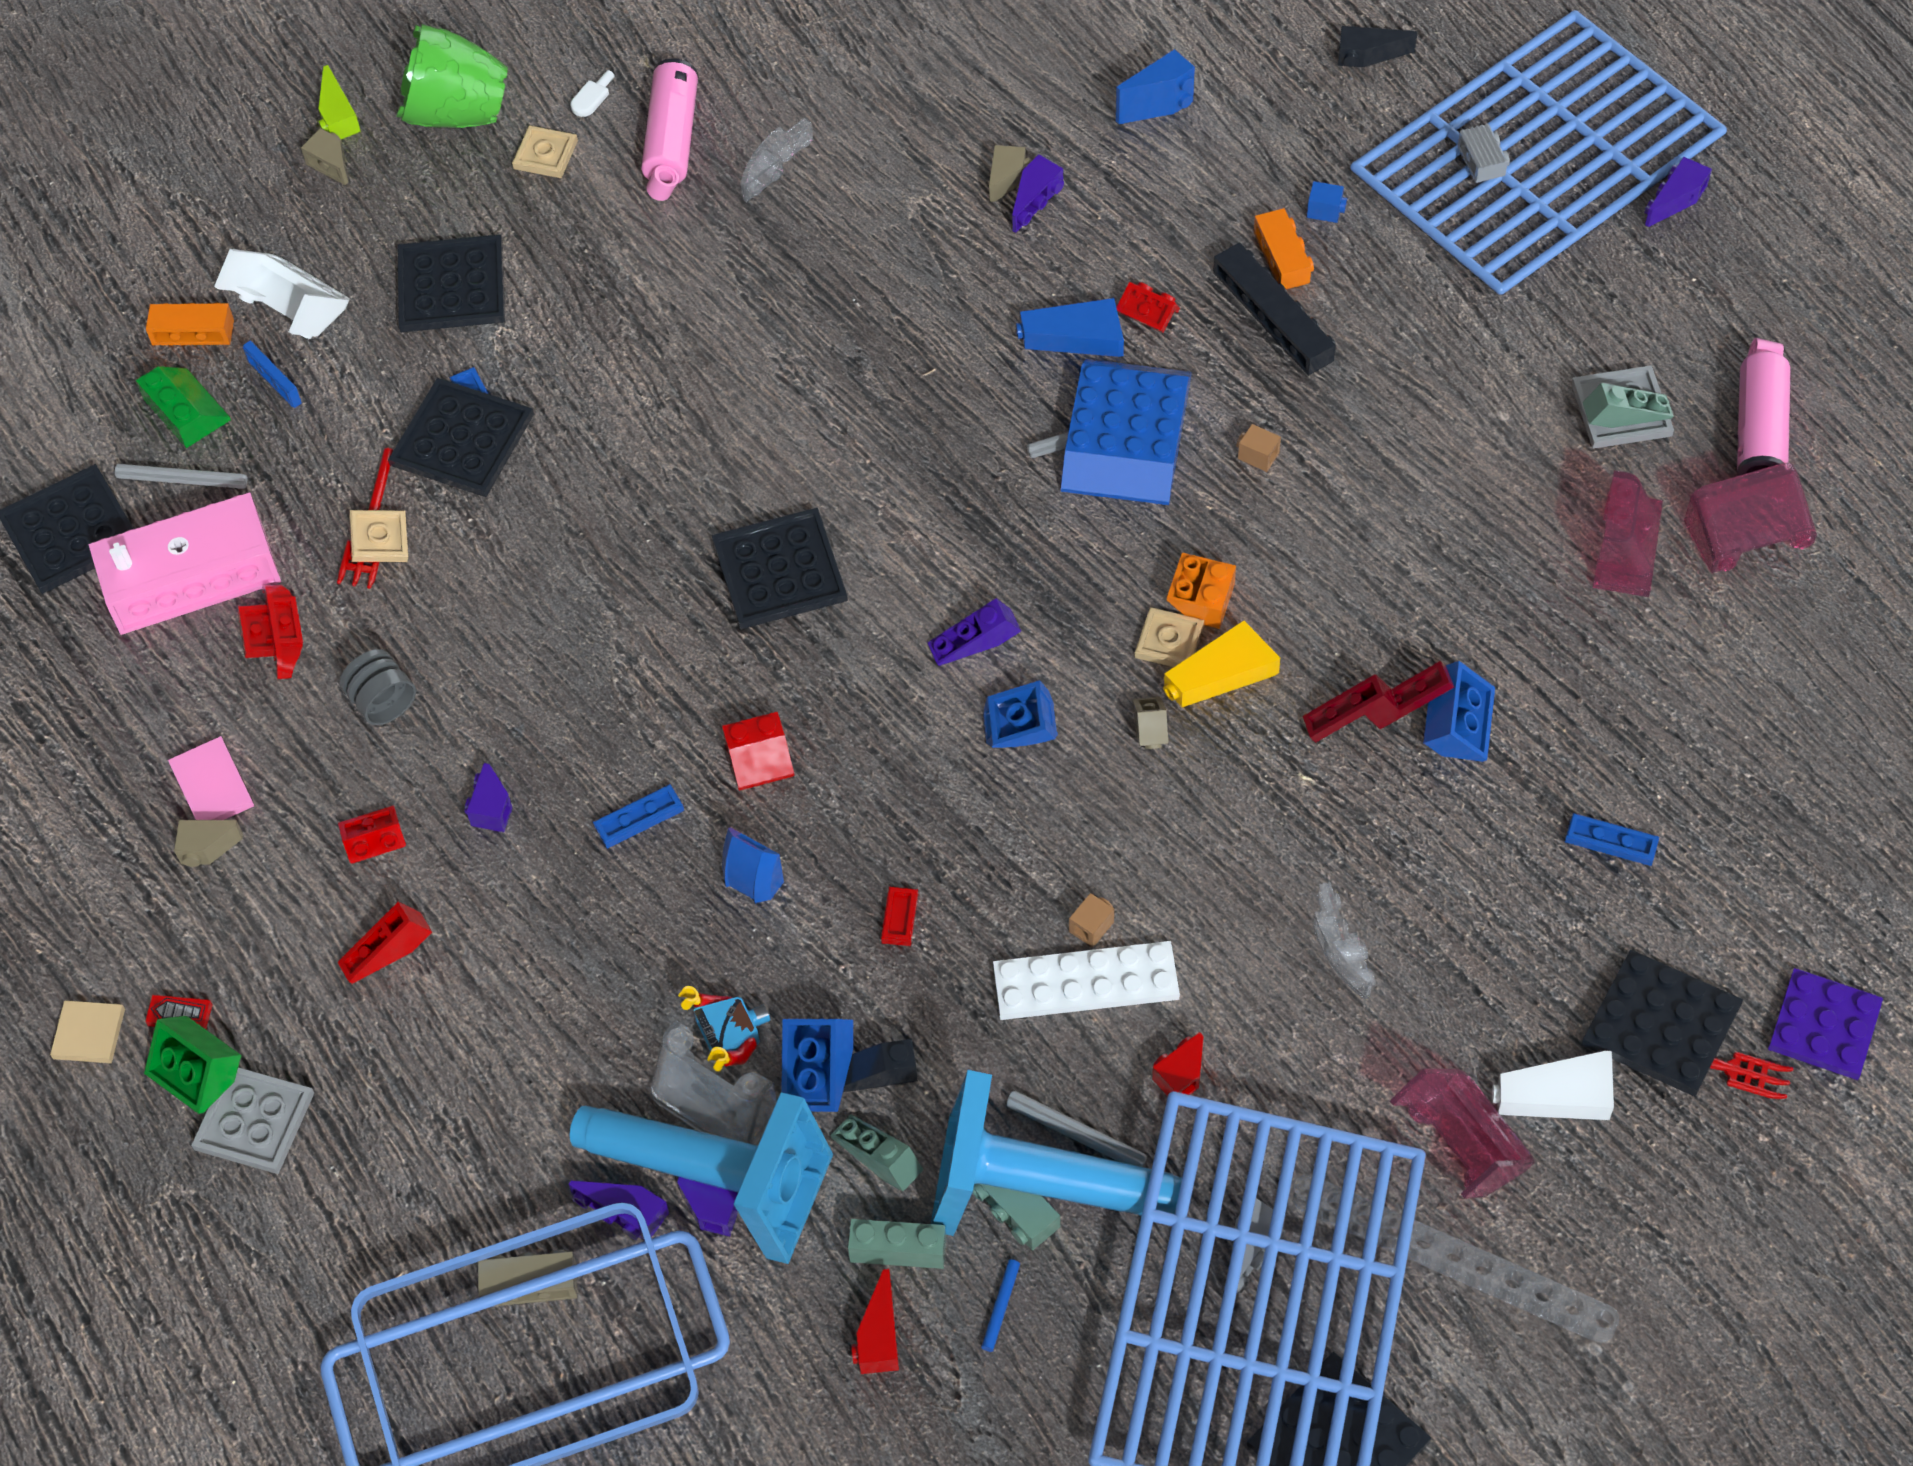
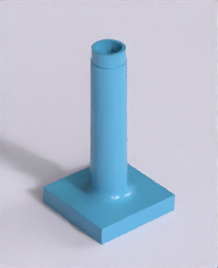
M967 1070L948 1119L930 1224L945 1225L946 1235L954 1236L972 1195L974 1184H985L1142 1216L1152 1169L986 1132L983 1127L992 1075ZM1164 1172L1156 1210L1175 1214L1182 1177Z
M782 1092L758 1146L587 1105L581 1106L577 1110L570 1128V1142L575 1148L737 1192L738 1195L734 1206L765 1258L785 1264L790 1262L833 1157V1153L805 1099Z

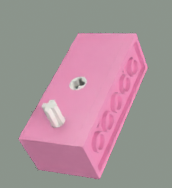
M250 492L88 544L106 605L120 635L260 590L263 585L282 583Z

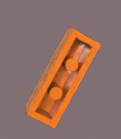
M1285 208L1256 215L1254 235L1277 283H1281L1286 289L1309 284L1311 272L1314 271L1312 258L1310 256L1307 257L1302 237H1298L1296 234L1293 218L1288 217Z
M228 303L150 304L146 331L152 345H230L234 318Z

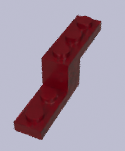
M1442 661L1435 663L1392 689L1374 674L1302 717L1309 736L1315 743L1363 715L1381 730L1454 688V685Z

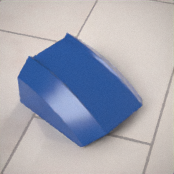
M1040 680L986 698L983 719L986 744L990 747L1027 746L1054 740L1057 737L1054 703L1049 690Z
M728 828L722 854V872L725 886H730L754 899L755 903L771 900L784 883L780 854L735 829Z

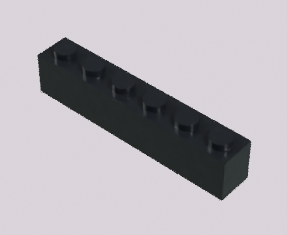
M1239 242L1214 256L1213 274L1308 376L1334 361L1336 348L1334 339L1322 331L1317 321L1307 315L1301 304L1297 300L1294 301L1281 283H1277L1271 276L1270 271L1255 259L1252 251L1247 250Z

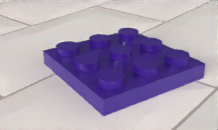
M1794 968L1768 1050L1859 1080L1883 998Z

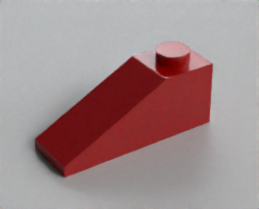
M398 901L337 963L348 982L353 984L412 953L432 933V930L421 912Z
M883 1269L858 1328L857 1344L852 1345L853 1364L860 1365L861 1374L899 1370L889 1269Z

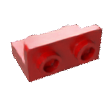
M1129 282L1116 307L1117 312L1164 333L1173 313H1178L1180 310L1175 302L1176 299L1164 292L1158 295L1152 292V287L1142 282H1139L1138 285Z
M394 805L338 823L342 842L350 863H356L406 846Z

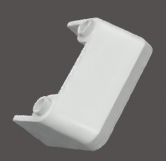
M237 249L229 250L214 286L217 289L237 292L239 294L238 297L245 302L253 304L254 301H261L293 320L289 330L291 334L301 335L308 339H311L312 336H319L346 309L350 300L344 294L281 257L273 254Z

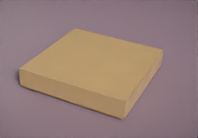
M529 125L512 162L513 169L562 178L578 142L577 135Z
M350 510L352 562H408L405 511Z
M1150 607L1135 651V658L1175 667L1196 652L1204 627V620Z
M64 1001L50 1054L51 1057L57 1060L112 1063L125 1012L124 1006L120 1004Z

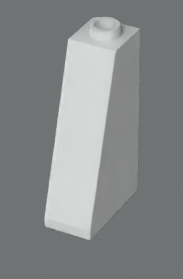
M1602 1051L1500 1074L1498 1085L1492 1086V1103H1497L1498 1115L1610 1120L1614 1109L1612 1051Z

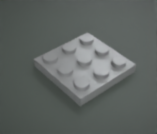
M1652 365L1573 377L1571 385L1593 449L1673 436L1674 428L1670 419L1615 428L1591 425L1582 403L1600 383L1661 394Z
M238 1068L235 1082L208 1108L191 1146L198 1152L279 1174L312 1100L314 1091L310 1087Z

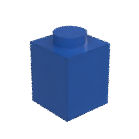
M1313 181L1308 201L1307 218L1338 223L1340 213H1345L1347 198L1343 197L1344 186Z

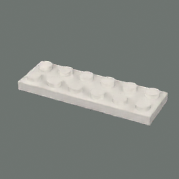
M1171 941L993 961L1000 1020L1179 1000L1180 997Z

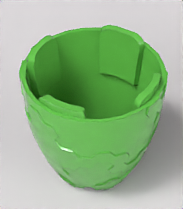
M421 24V26L415 25L413 36L417 38L415 48L411 51L409 63L404 70L400 91L405 98L403 106H400L397 111L396 117L412 125L436 128H463L495 123L497 120L496 115L499 114L505 89L503 80L507 77L508 67L486 50L458 34Z

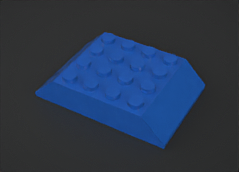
M1085 359L1081 366L1065 448L1061 492L1169 505L1192 372Z

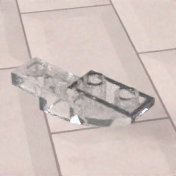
M803 118L788 131L783 130L779 126L758 146L743 172L741 188L744 201L748 202L754 196L759 195L772 182L777 181L784 174L783 163L789 161L793 155L813 141L812 123L809 120Z
M1331 882L1319 884L1317 900L1321 911L1314 913L1313 921L1317 940L1327 960L1340 978L1360 997L1368 999L1370 998L1372 987L1375 986V976L1372 968L1368 969L1365 960L1368 959L1365 942L1360 943L1357 932L1349 933L1346 919H1341L1339 910H1341L1340 896L1338 892H1333Z

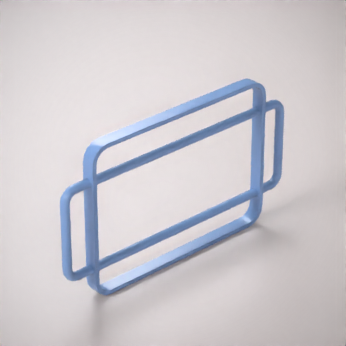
M616 1203L366 1288L354 1299L351 1308L352 1322L357 1339L329 1350L322 1359L320 1369L346 1466H360L335 1379L333 1366L340 1358L358 1352L362 1354L391 1458L390 1462L379 1466H418L687 1372L691 1391L688 1399L680 1406L509 1465L541 1466L676 1419L690 1412L696 1404L699 1395L698 1383L693 1370L721 1359L728 1351L730 1339L702 1249L696 1237L689 1232L680 1230L651 1239L641 1211L631 1204ZM625 1213L632 1215L640 1224L645 1239L643 1242L365 1336L361 1322V1311L366 1302L373 1297L617 1214ZM676 1243H682L688 1248L717 1337V1344L714 1349L690 1358L655 1252ZM649 1253L683 1360L405 1457H399L369 1348Z

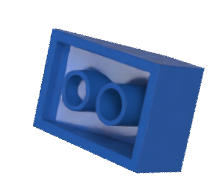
M1174 49L1116 87V122L1124 124L1175 114L1179 110L1187 108L1193 102L1195 66Z
M782 1019V1093L803 1097L810 1111L838 1112L853 1053V1020Z

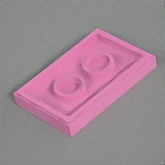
M221 736L168 760L196 820H225L254 807L252 799Z

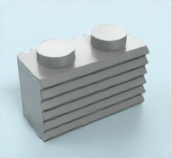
M1488 123L1476 126L1475 128L1462 129L1459 133L1458 149L1475 183L1505 176L1510 159L1507 151H1502L1500 147L1498 133L1493 132Z

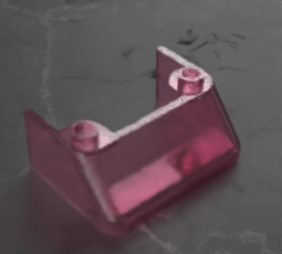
M1422 1069L1390 1100L1393 1106H1408L1409 1115L1417 1123L1433 1124L1468 1169L1464 1173L1466 1189L1461 1193L1464 1199L1487 1197L1526 1172L1535 1163L1531 1153L1476 1083L1460 1069Z

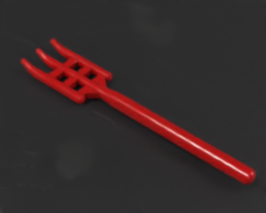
M385 448L383 450L368 510H380L390 470L388 459L393 452L392 448ZM347 541L338 573L337 584L343 581L346 570L355 571L352 582L354 587L360 579L361 572L370 573L367 588L370 589L376 579L380 562H368L372 563V566L363 565L364 562H357V564L348 563L349 560H352L351 541Z
M1734 1052V1059L1727 1062L1715 1058L1710 1068L1725 1072L1729 1078L1727 1086L1772 1099H1786L1787 1094L1764 1089L1765 1083L1790 1085V1081L1768 1076V1069L1779 1072L1793 1071V1067L1783 1066L1739 1052ZM1741 1061L1748 1063L1747 1069L1740 1067ZM1754 1065L1762 1067L1760 1073L1753 1071ZM1737 1075L1745 1076L1744 1082L1736 1081ZM1751 1078L1759 1080L1757 1087L1750 1085Z

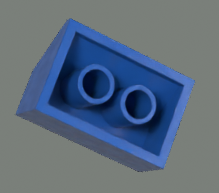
M1460 661L1445 665L1454 688L1428 702L1423 743L1444 757L1480 762L1487 761L1495 687Z

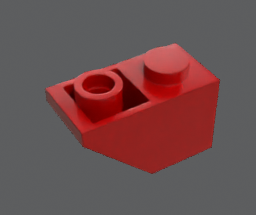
M1200 1032L1192 1038L1190 1036L1184 1038L1178 1044L1175 1051L1169 1055L1163 1054L1154 1062L1152 1080L1167 1097L1173 1091L1191 1095L1199 1089L1204 1039Z

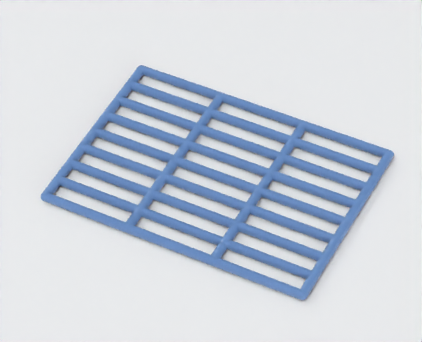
M1574 10L1361 156L1350 165V169L1492 290L1502 295L1668 176L1674 164L1678 166L1683 157L1693 158L1726 134L1727 128L1585 16ZM1573 22L1584 29L1522 73L1512 66ZM1591 36L1602 43L1542 86L1538 87L1530 80ZM1611 50L1620 57L1558 102L1548 95L1549 92ZM1628 64L1638 71L1634 76L1577 116L1566 109ZM1502 71L1512 78V80L1450 123L1445 122L1439 117L1440 114ZM1645 79H1648L1657 86L1595 131L1585 124L1587 120ZM1519 86L1523 87L1530 94L1488 123L1493 132L1538 100L1548 109L1500 142L1502 151H1506L1556 115L1566 122L1563 126L1511 161L1509 166H1507L1505 176L1483 181L1428 221L1418 212L1469 177L1471 172L1467 165L1411 205H1408L1400 198L1461 155L1458 149L1459 132L1456 130ZM1664 93L1675 100V102L1613 146L1603 139L1605 135ZM1682 108H1685L1694 115L1633 160L1628 159L1621 153ZM1430 122L1439 129L1375 175H1372L1364 168ZM1703 122L1712 129L1710 133L1653 174L1648 175L1640 168ZM1573 130L1578 131L1585 137L1520 183L1511 176L1512 173ZM1446 137L1457 144L1393 190H1390L1382 183ZM1594 144L1603 151L1602 154L1540 198L1529 190ZM1613 159L1621 166L1619 170L1559 213L1548 206L1549 203L1609 160ZM1629 174L1640 181L1639 184L1578 228H1575L1566 221ZM1501 181L1511 189L1445 236L1436 228ZM1519 196L1530 204L1467 250L1463 251L1455 244L1457 240ZM1540 212L1548 219L1482 267L1472 259L1535 213ZM1558 227L1567 235L1503 282H1500L1491 275V273L1554 228Z
M1175 1091L1170 1092L1167 1097L1088 1457L1089 1465L1144 1466L1136 1464L1135 1459L1158 1351L1177 1355L1154 1466H1168L1190 1358L1208 1362L1209 1366L1188 1466H1202L1222 1366L1241 1370L1222 1466L1236 1465L1253 1374L1273 1378L1256 1466H1269L1285 1381L1304 1385L1289 1466H1303L1317 1389L1336 1393L1323 1466L1337 1465L1349 1396L1368 1401L1357 1466H1370L1426 1157L1425 1151L1411 1146ZM1180 1105L1197 1109L1175 1214L1156 1210L1177 1110ZM1210 1112L1227 1116L1207 1217L1206 1221L1187 1217ZM1244 1120L1257 1123L1258 1127L1236 1229L1219 1225L1218 1222L1239 1121ZM1270 1127L1287 1130L1289 1133L1268 1236L1249 1232L1269 1131ZM1301 1134L1319 1138L1300 1241L1295 1243L1280 1238ZM1334 1141L1350 1145L1331 1249L1329 1251L1312 1247V1241L1331 1143ZM1364 1148L1381 1152L1362 1258L1343 1254L1362 1149ZM1394 1155L1411 1159L1412 1162L1393 1265L1376 1262L1374 1259ZM1155 1222L1172 1226L1149 1335L1131 1331L1130 1326L1152 1225ZM1185 1229L1202 1233L1203 1236L1181 1341L1177 1342L1161 1338ZM1215 1237L1234 1241L1214 1342L1212 1350L1193 1346L1214 1241ZM1246 1244L1265 1248L1244 1357L1225 1353ZM1282 1252L1295 1255L1296 1261L1276 1364L1273 1365L1256 1361L1277 1253ZM1309 1259L1328 1263L1306 1373L1289 1369L1288 1365ZM1341 1266L1358 1270L1359 1274L1339 1380L1320 1376ZM1375 1274L1390 1278L1371 1388L1352 1384L1371 1275ZM1127 1343L1145 1347L1146 1349L1122 1460L1103 1456V1450Z

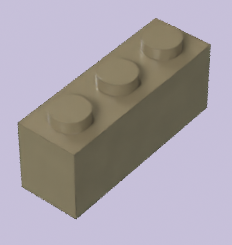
M562 1249L553 1250L549 1254L542 1255L526 1252L519 1254L518 1257L505 1258L504 1256L496 1255L487 1258V1260L479 1261V1297L576 1265L573 1252ZM577 1278L495 1306L577 1298Z

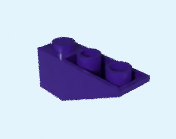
M1039 154L1022 172L1012 214L1014 233L1022 226L1028 225L1032 216L1038 210H1042L1048 200L1054 194H1058L1064 186L1063 168Z
M1686 157L1682 158L1678 166L1674 164L1668 174V181L1660 184L1656 193V199H1651L1646 206L1644 212L1647 214L1645 226L1650 227L1696 204L1708 186L1712 169Z
M995 598L927 643L937 665L941 666L997 647L1020 633L1021 629L1012 610Z
M571 1181L569 1183L573 1201L582 1208L587 1209L589 1206L597 1210L616 1203H627L641 1211L646 1221L651 1238L669 1214L666 1201L642 1186ZM624 1213L602 1219L608 1224L615 1222L623 1227V1232L634 1240L641 1238L645 1241L640 1224L632 1215Z

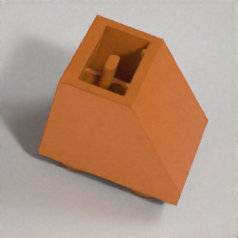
M1182 553L1167 595V601L1183 615L1202 619L1205 626L1220 629L1235 585L1236 565Z

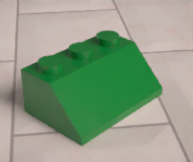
M158 366L135 380L143 400L185 448H188L231 421L230 416L187 368Z
M188 1016L157 1019L144 1074L192 1110L201 1114L235 1082L241 1054Z

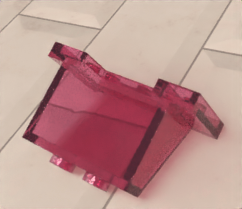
M1615 470L1613 472L1605 501L1603 520H1606L1599 558L1596 563L1593 588L1649 597L1663 500L1649 498L1640 480L1634 474Z

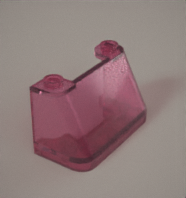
M1782 463L1697 489L1690 497L1684 518V523L1711 573L1733 569L1737 565L1741 553L1789 540L1793 548L1805 549L1814 544L1817 536L1799 474L1792 463Z

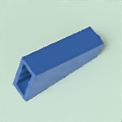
M1114 298L1020 312V323H1016L1018 339H1023L1025 349L1114 357L1124 356V338Z

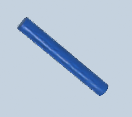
M1008 1260L981 1348L988 1352H993L1017 1277L1020 1263L1016 1260Z

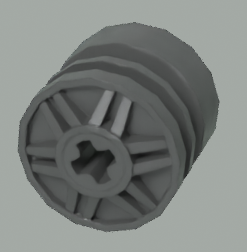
M374 649L358 656L345 668L340 677L339 685L341 690L356 705L359 713L371 725H383L392 722L401 716L415 699V685L400 670L399 665L393 661L391 655L383 649Z

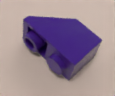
M484 763L481 772L477 773L474 778V792L472 797H468L466 801L465 814L468 815L470 824L473 827L504 832L513 807L509 794L490 764Z
M679 1177L677 1183L680 1194L699 1228L730 1237L738 1214L734 1206L738 1193Z

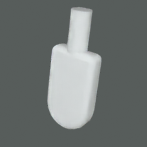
M607 70L596 83L588 81L572 99V112L580 117L591 115L609 95V90L606 86L614 78V74Z

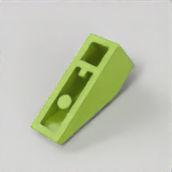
M326 65L323 66L319 100L321 120H318V124L321 129L329 133H335L340 139H344L361 132L353 108L330 67Z

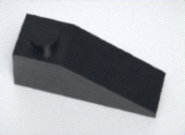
M1342 26L1338 66L1367 67L1414 53L1417 31Z
M912 1039L881 1043L852 1054L843 1092L918 1082Z

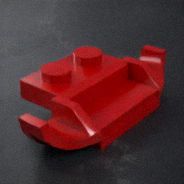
M263 585L262 590L266 598L265 605L238 606L245 658L273 656L274 661H276L277 679L292 678L294 667L300 658L303 647L296 597L292 596L290 591L282 585Z

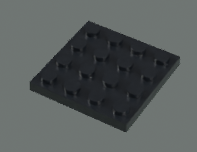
M501 234L398 244L400 332L506 322L503 240Z
M437 378L388 459L389 464L392 467L487 497L534 416L533 408Z
M96 464L0 510V521L41 594L95 569L88 544L134 529Z
M818 507L712 535V541L740 630L848 601Z
M1630 949L1590 1024L1581 1045L1597 1053L1612 1051L1613 1060L1696 1097L1744 999Z
M1334 1351L1322 1363L1320 1376L1339 1380L1343 1359ZM1354 1370L1352 1384L1371 1388V1384ZM1301 1385L1280 1407L1269 1466H1289L1304 1385ZM1317 1389L1303 1466H1323L1336 1393ZM1384 1395L1381 1402L1370 1466H1409L1431 1442L1432 1437ZM1349 1396L1336 1466H1357L1368 1406L1367 1400ZM1263 1425L1247 1441V1446L1257 1455Z

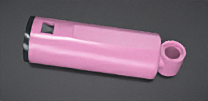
M676 58L658 62L654 67L641 170L643 175L649 180L646 186L648 194L658 201H664L670 197L676 185L686 178L698 72L691 63Z
M1754 338L1748 356L1740 367L1737 477L1745 486L1755 489H1769L1781 485L1788 477L1790 365L1783 356V344Z

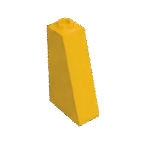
M1242 621L1164 674L1163 690L1171 701L1175 700L1181 707H1185L1277 675L1281 658L1245 621Z

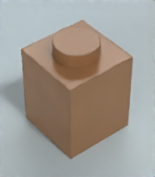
M1252 424L1246 433L1242 432L1236 444V447L1239 448L1238 459L1267 472L1280 453L1281 437Z
M1090 893L1069 918V932L1089 946L1094 947L1114 923L1113 906L1102 897L1097 898Z

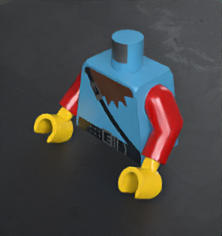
M685 986L678 994L679 997L686 998L681 1003V1007L684 1010H688L694 1005L695 1009L693 1010L696 1023L710 1050L707 1060H715L716 1062L713 1069L720 1071L724 1066L745 1064L760 1042L756 1027L770 1021V1016L764 1004L748 1011L741 997L733 998L698 993L692 986Z

